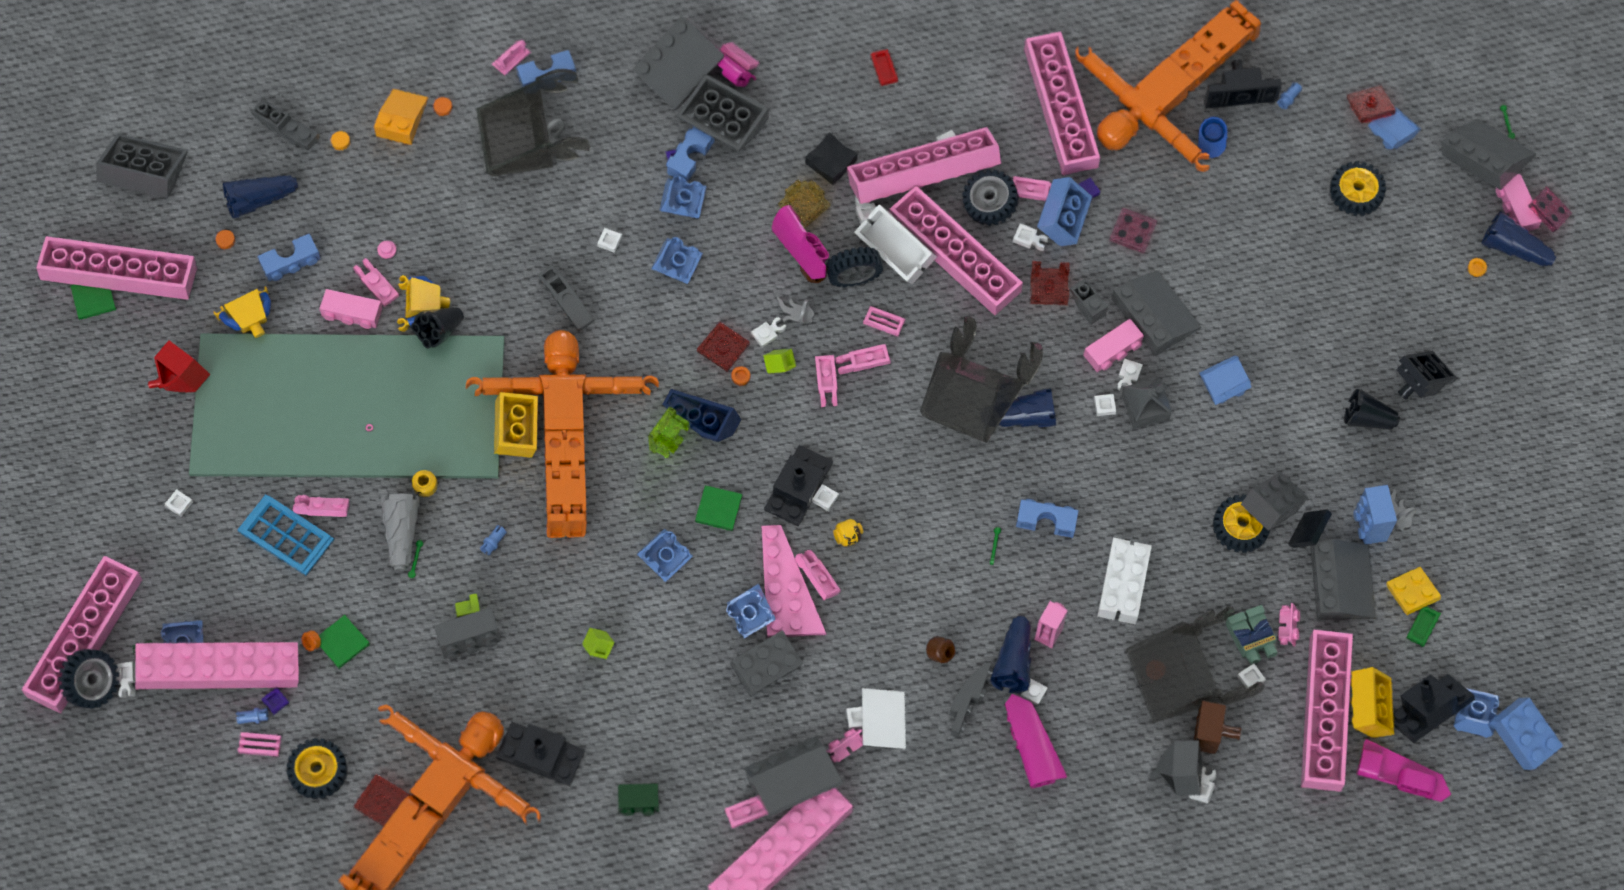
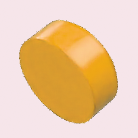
M338 131L332 135L331 143L336 150H344L350 145V139L347 133Z
M1474 258L1468 264V272L1475 277L1483 276L1487 270L1486 262L1480 258Z

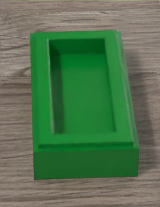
M1428 606L1422 608L1406 638L1424 647L1441 613Z

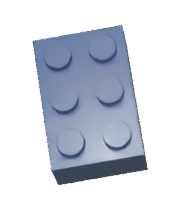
M1070 177L1054 179L1037 227L1059 246L1077 244L1092 196Z
M1388 485L1365 488L1356 509L1353 511L1354 519L1359 522L1360 526L1358 528V535L1360 539H1363L1364 544L1387 541L1397 522Z
M1518 698L1490 721L1524 770H1535L1563 746L1530 698Z

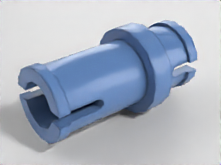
M1293 82L1289 89L1280 95V99L1277 101L1279 107L1287 109L1289 105L1293 104L1294 98L1302 91L1300 84Z
M497 525L490 536L483 540L484 544L480 547V550L490 555L493 550L498 548L497 544L507 531Z
M258 707L254 708V710L238 711L236 713L239 716L236 717L238 724L250 722L258 724L261 721L269 720L267 708L260 709Z

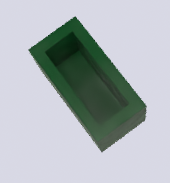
M658 783L618 784L619 813H623L624 816L635 815V812H643V815H654L655 812H659Z

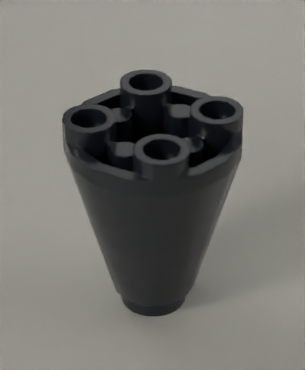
M457 307L422 311L416 315L414 323L411 324V329L416 333L425 348L437 347L461 324L464 314Z

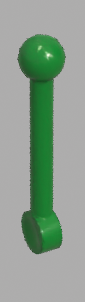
M1501 105L1500 110L1504 115L1508 137L1514 139L1515 134L1511 130L1506 112L1507 106Z
M999 527L994 528L995 536L990 565H994L998 536L1001 533Z
M421 540L416 542L417 548L412 569L408 572L409 578H415L416 576L415 568L420 548L423 546V541Z

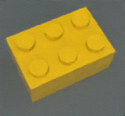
M499 393L495 400L494 454L532 458L537 450L538 396Z
M1373 667L1351 671L1352 724L1354 729L1371 738L1394 735L1392 678Z

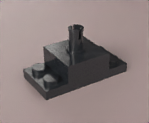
M1238 59V64L1237 60H1233L1231 62L1232 70L1223 72L1221 84L1215 83L1208 86L1204 107L1205 109L1277 102L1282 87L1281 79L1268 78L1262 80L1260 68L1243 69L1242 60Z
M1434 351L1405 355L1399 360L1401 365L1396 369L1407 382L1398 391L1399 395L1405 400L1414 391L1420 398L1436 395L1445 385L1452 384L1458 379Z
M799 445L794 455H790L773 485V493L764 507V511L799 527L812 503L813 497L833 465V460Z
M1430 674L1400 695L1402 707L1393 712L1394 727L1411 742L1415 743L1475 700L1474 694L1449 674L1440 680H1437Z
M511 721L496 759L570 787L585 749L568 743L564 736L535 725L528 724L525 727Z

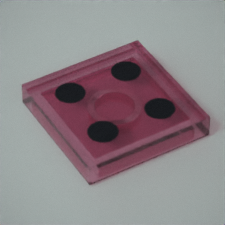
M1547 186L1528 205L1553 233L1572 214Z
M1122 208L1109 241L1144 254L1157 220Z

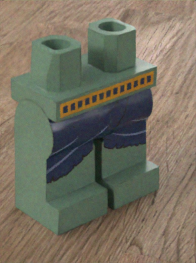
M1262 605L1246 610L1245 613L1243 611L1227 617L1226 626L1242 658L1246 657L1251 665L1261 661L1258 653L1264 650L1267 658H1272L1278 653L1276 647L1277 638L1266 619Z

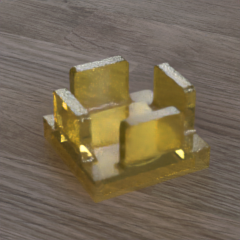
M796 180L785 190V197L778 202L780 208L787 205L793 208L800 218V223L804 229L831 207V204L824 198V190L813 180L809 183L806 180L802 183L800 180Z

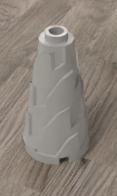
M389 494V499L386 500L384 495L380 498V506H382L383 522L388 543L389 562L395 571H406V568L410 566L409 563H411L412 544L418 507H420V498L416 495L413 500V494Z

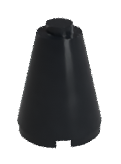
M1362 389L1354 390L1348 401L1351 403L1349 410L1347 408L1345 410V424L1392 430L1398 426L1400 417L1397 411Z

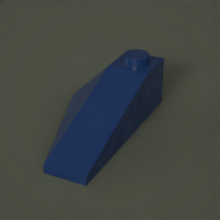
M670 389L662 404L701 437L716 442L733 436L742 420L732 407L674 389Z

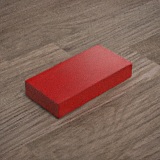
M888 49L870 53L880 86L898 82Z

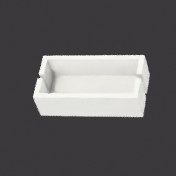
M878 205L868 216L875 223L872 225L865 220L854 233L870 248L878 250L880 257L907 282L913 284L923 273L921 269H927L937 256L888 210Z
M1113 537L1097 616L1115 620L1117 611H1121L1118 621L1136 625L1152 545L1134 542V545H1130L1131 541Z

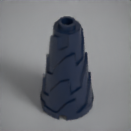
M289 175L227 181L222 183L224 198L227 199L226 205L232 219H236L296 192L298 183L295 177L292 178Z
M1499 211L1492 220V225L1488 227L1482 239V245L1543 267L1552 266L1557 257L1554 255L1555 252L1545 245L1543 241L1529 233L1526 228L1515 222L1505 213Z
M1051 388L1034 391L1032 394L1020 396L1017 399L999 402L998 405L984 408L985 411L981 412L982 422L986 423L987 426H1057Z
M1017 616L1012 620L991 674V684L1000 691H1003V687L1010 688L1008 693L1026 692L1030 687L1031 625L1024 616Z

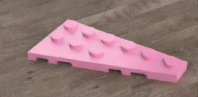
M762 526L765 598L776 620L767 625V638L782 630L787 637L826 635L782 526Z

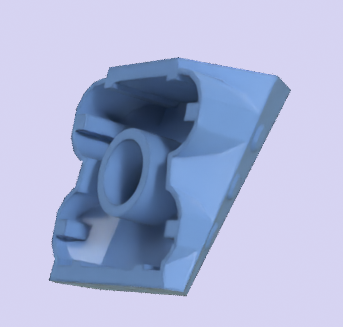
M1396 107L1385 112L1368 125L1375 135L1383 139V145L1387 149L1399 148L1413 139L1421 130L1419 126Z
M679 175L673 179L668 178L664 187L660 211L699 219L706 186L697 181L692 183L686 182L685 178Z
M677 237L666 238L652 265V269L688 284L703 253L693 246L687 247L683 245L682 240Z
M1236 355L1199 373L1215 405L1226 402L1233 396H1242L1246 390L1251 388L1250 379L1241 365L1239 357Z
M665 528L637 553L665 582L693 557L689 550L677 541L674 533L667 531Z
M759 584L727 602V613L735 619L737 630L742 634L743 638L748 637L776 620Z
M202 620L163 624L161 631L163 643H203Z
M1468 689L1474 694L1475 700L1456 713L1454 727L1457 731H1464L1488 738L1494 732V727L1490 721L1497 716L1499 696Z

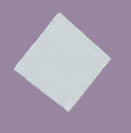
M862 688L863 745L906 749L904 692Z

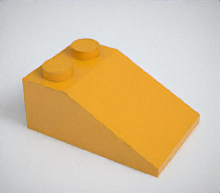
M393 89L379 111L375 122L376 137L412 145L428 97Z

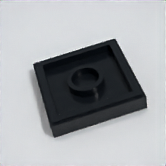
M1328 509L1305 512L1288 545L1293 548L1316 545L1332 513Z

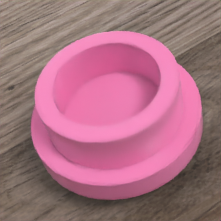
M383 241L379 244L377 250L380 257L389 259L396 254V246L393 242Z

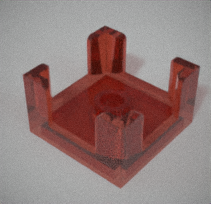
M1032 261L1030 270V304L1068 305L1070 262H1061L1059 269L1041 268V261Z

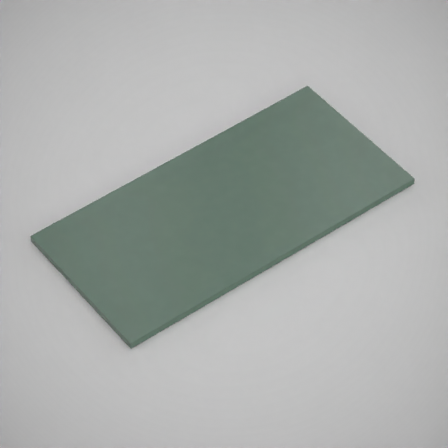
M201 333L198 363L210 373V376L195 394L189 475L413 478L416 472L427 470L431 471L436 478L499 479L500 454H494L495 400L498 395H483L482 392L479 396H475V391L479 386L472 384L466 389V381L471 377H478L481 380L482 378L503 377L504 336L449 335L439 346L427 349L423 346L417 335L264 334L261 337L255 338L253 334ZM366 425H373V430L367 431Z

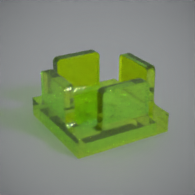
M669 406L648 435L649 450L655 454L658 452L666 458L670 456V452L674 454L683 442V438L678 434L682 429L686 432L689 430V421L677 415L676 410Z

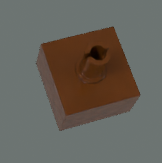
M1202 701L1197 714L1193 741H1199L1201 752L1216 754L1222 737L1240 740L1242 727L1224 725L1226 705Z

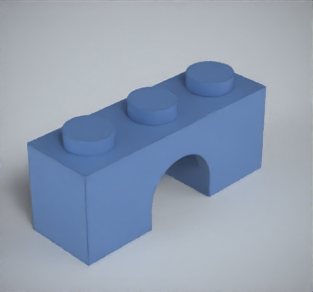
M569 50L551 55L553 66L545 71L539 70L535 66L534 61L516 66L523 91L535 92L540 87H551L556 82L572 80L576 76V69Z
M695 127L687 131L686 139L683 143L680 142L678 144L674 157L671 156L666 163L668 175L672 177L682 176L686 182L689 181L696 170V162L690 159L688 155L693 152L706 155L715 142L713 137Z
M310 234L292 241L295 252L290 257H280L275 249L257 256L268 281L280 280L285 274L296 273L301 267L317 263L320 256Z
M1032 499L1021 500L1016 527L1035 531L1037 522L1040 519L1047 518L1055 524V535L1073 538L1078 510H1074L1070 506L1058 507L1053 503H1037Z

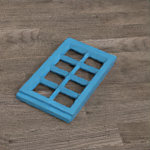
M266 494L237 530L305 576H307L334 541V538ZM270 506L280 512L272 523L262 517ZM283 515L294 521L286 532L275 526ZM259 520L269 526L261 537L251 532ZM297 523L307 529L299 541L289 535ZM272 529L283 535L275 546L264 540ZM311 532L321 538L313 550L303 544ZM286 538L296 543L288 555L278 549ZM299 547L310 553L302 564L291 558Z

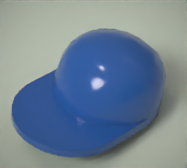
M1214 116L1205 119L1199 130L1198 147L1202 150L1201 153L1209 154L1210 158L1220 156L1226 148L1228 130L1225 121L1221 118Z

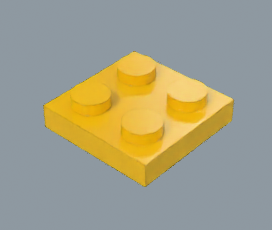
M1421 566L1388 581L1386 584L1406 615L1441 599L1440 593Z

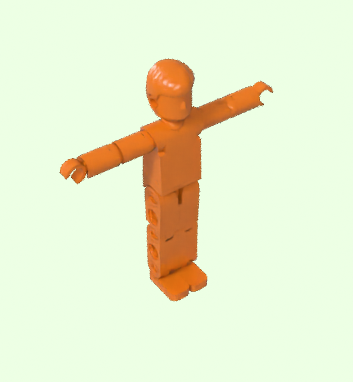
M1237 0L1233 1L1230 4V8L1226 7L1218 13L1192 39L1190 38L1138 83L1136 88L1125 82L1114 72L1112 67L1092 53L1090 47L1089 54L1085 57L1079 55V48L1077 47L1075 52L1076 60L1083 63V66L1117 95L1119 101L1130 110L1121 109L1117 112H1112L1100 122L1097 128V137L1100 143L1108 150L1124 148L1130 139L1136 136L1139 129L1138 120H1141L1149 129L1155 130L1169 144L1173 145L1190 163H1195L1197 170L1202 172L1209 170V165H1201L1198 162L1201 159H1209V154L1200 153L1202 150L1186 134L1181 133L1167 119L1166 115L1188 96V91L1196 89L1247 41L1251 40L1253 42L1259 37L1260 20Z
M558 330L551 333L544 342L545 363H547V368L553 375L512 378L495 377L482 378V380L478 377H471L466 381V389L472 384H477L479 388L476 389L475 396H479L482 392L483 395H499L500 392L543 395L547 537H584L586 535L587 519L583 394H642L643 391L645 394L650 395L651 390L645 384L653 383L658 387L659 381L654 376H646L642 380V376L586 377V374L570 375L575 371L577 363H579L578 341L570 332Z
M382 705L378 708L379 711L391 712L389 718L379 720L381 724H389L391 728L403 735L407 742L414 743L426 751L429 757L433 759V762L410 790L412 796L409 795L403 800L352 868L349 875L343 874L338 881L346 890H392L413 863L417 854H420L470 788V785L492 797L497 805L506 807L520 818H523L526 825V817L531 812L537 814V819L540 823L541 815L537 808L530 807L531 804L509 789H506L505 786L486 774L485 769L472 761L474 756L482 758L488 752L491 753L503 738L504 727L498 717L489 712L475 713L467 723L466 729L461 731L462 735L460 736L459 743L463 748L461 751H458L446 742L441 743L399 712L394 713L390 706Z

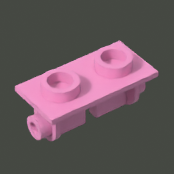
M523 40L517 41L497 58L492 65L505 76L531 52L525 47L526 43Z
M1291 603V608L1289 606H1282V609H1280L1279 623L1286 624V626L1279 627L1278 640L1281 645H1287L1288 642H1291L1293 646H1296V640L1299 639L1297 622L1300 621V611L1293 603Z
M852 728L844 733L845 737L840 741L836 739L828 745L829 748L826 751L832 754L830 758L834 763L840 762L850 755L846 749L848 746L852 752L863 746V734L859 735L862 729L855 730Z

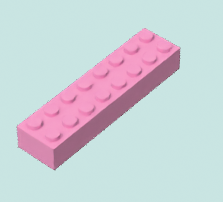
M1056 32L1027 38L1024 51L1062 175L1098 168L1100 155L1062 33Z
M985 127L847 167L850 186L860 204L880 198H887L897 193H904L915 186L922 188L925 185L957 178L960 175L974 173L981 169L992 168L995 165L1001 164L999 145L988 128Z
M917 186L890 208L889 212L937 256L934 261L992 314H998L1021 293L1023 282Z
M46 236L36 269L40 280L188 300L197 266L194 256Z
M106 556L102 558L23 686L22 691L27 698L60 714L68 703L67 697H64L61 693L63 690L59 689V685L62 682L58 681V677L62 676V673H59L60 668L64 669L63 662L68 661L67 657L73 655L75 651H80L81 649H101L142 581L137 571Z
M1313 630L1310 636L1301 787L1341 792L1345 785L1353 634Z
M298 642L136 643L135 689L291 688L298 685Z
M835 788L795 805L708 886V890H770L852 813L853 806Z

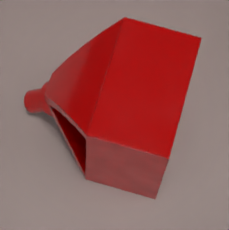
M168 340L154 357L159 377H157V380L148 381V386L150 389L158 387L159 389L164 388L166 391L196 392L210 376V373L194 358Z

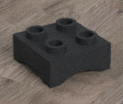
M829 132L822 142L805 156V164L834 185L847 172V167L857 161L858 154L843 145Z

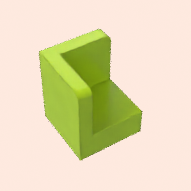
M792 349L773 350L763 355L767 373L787 372L796 367Z
M477 593L469 595V601L455 604L457 618L480 611Z
M589 628L582 645L589 655L607 659L615 642L606 631Z

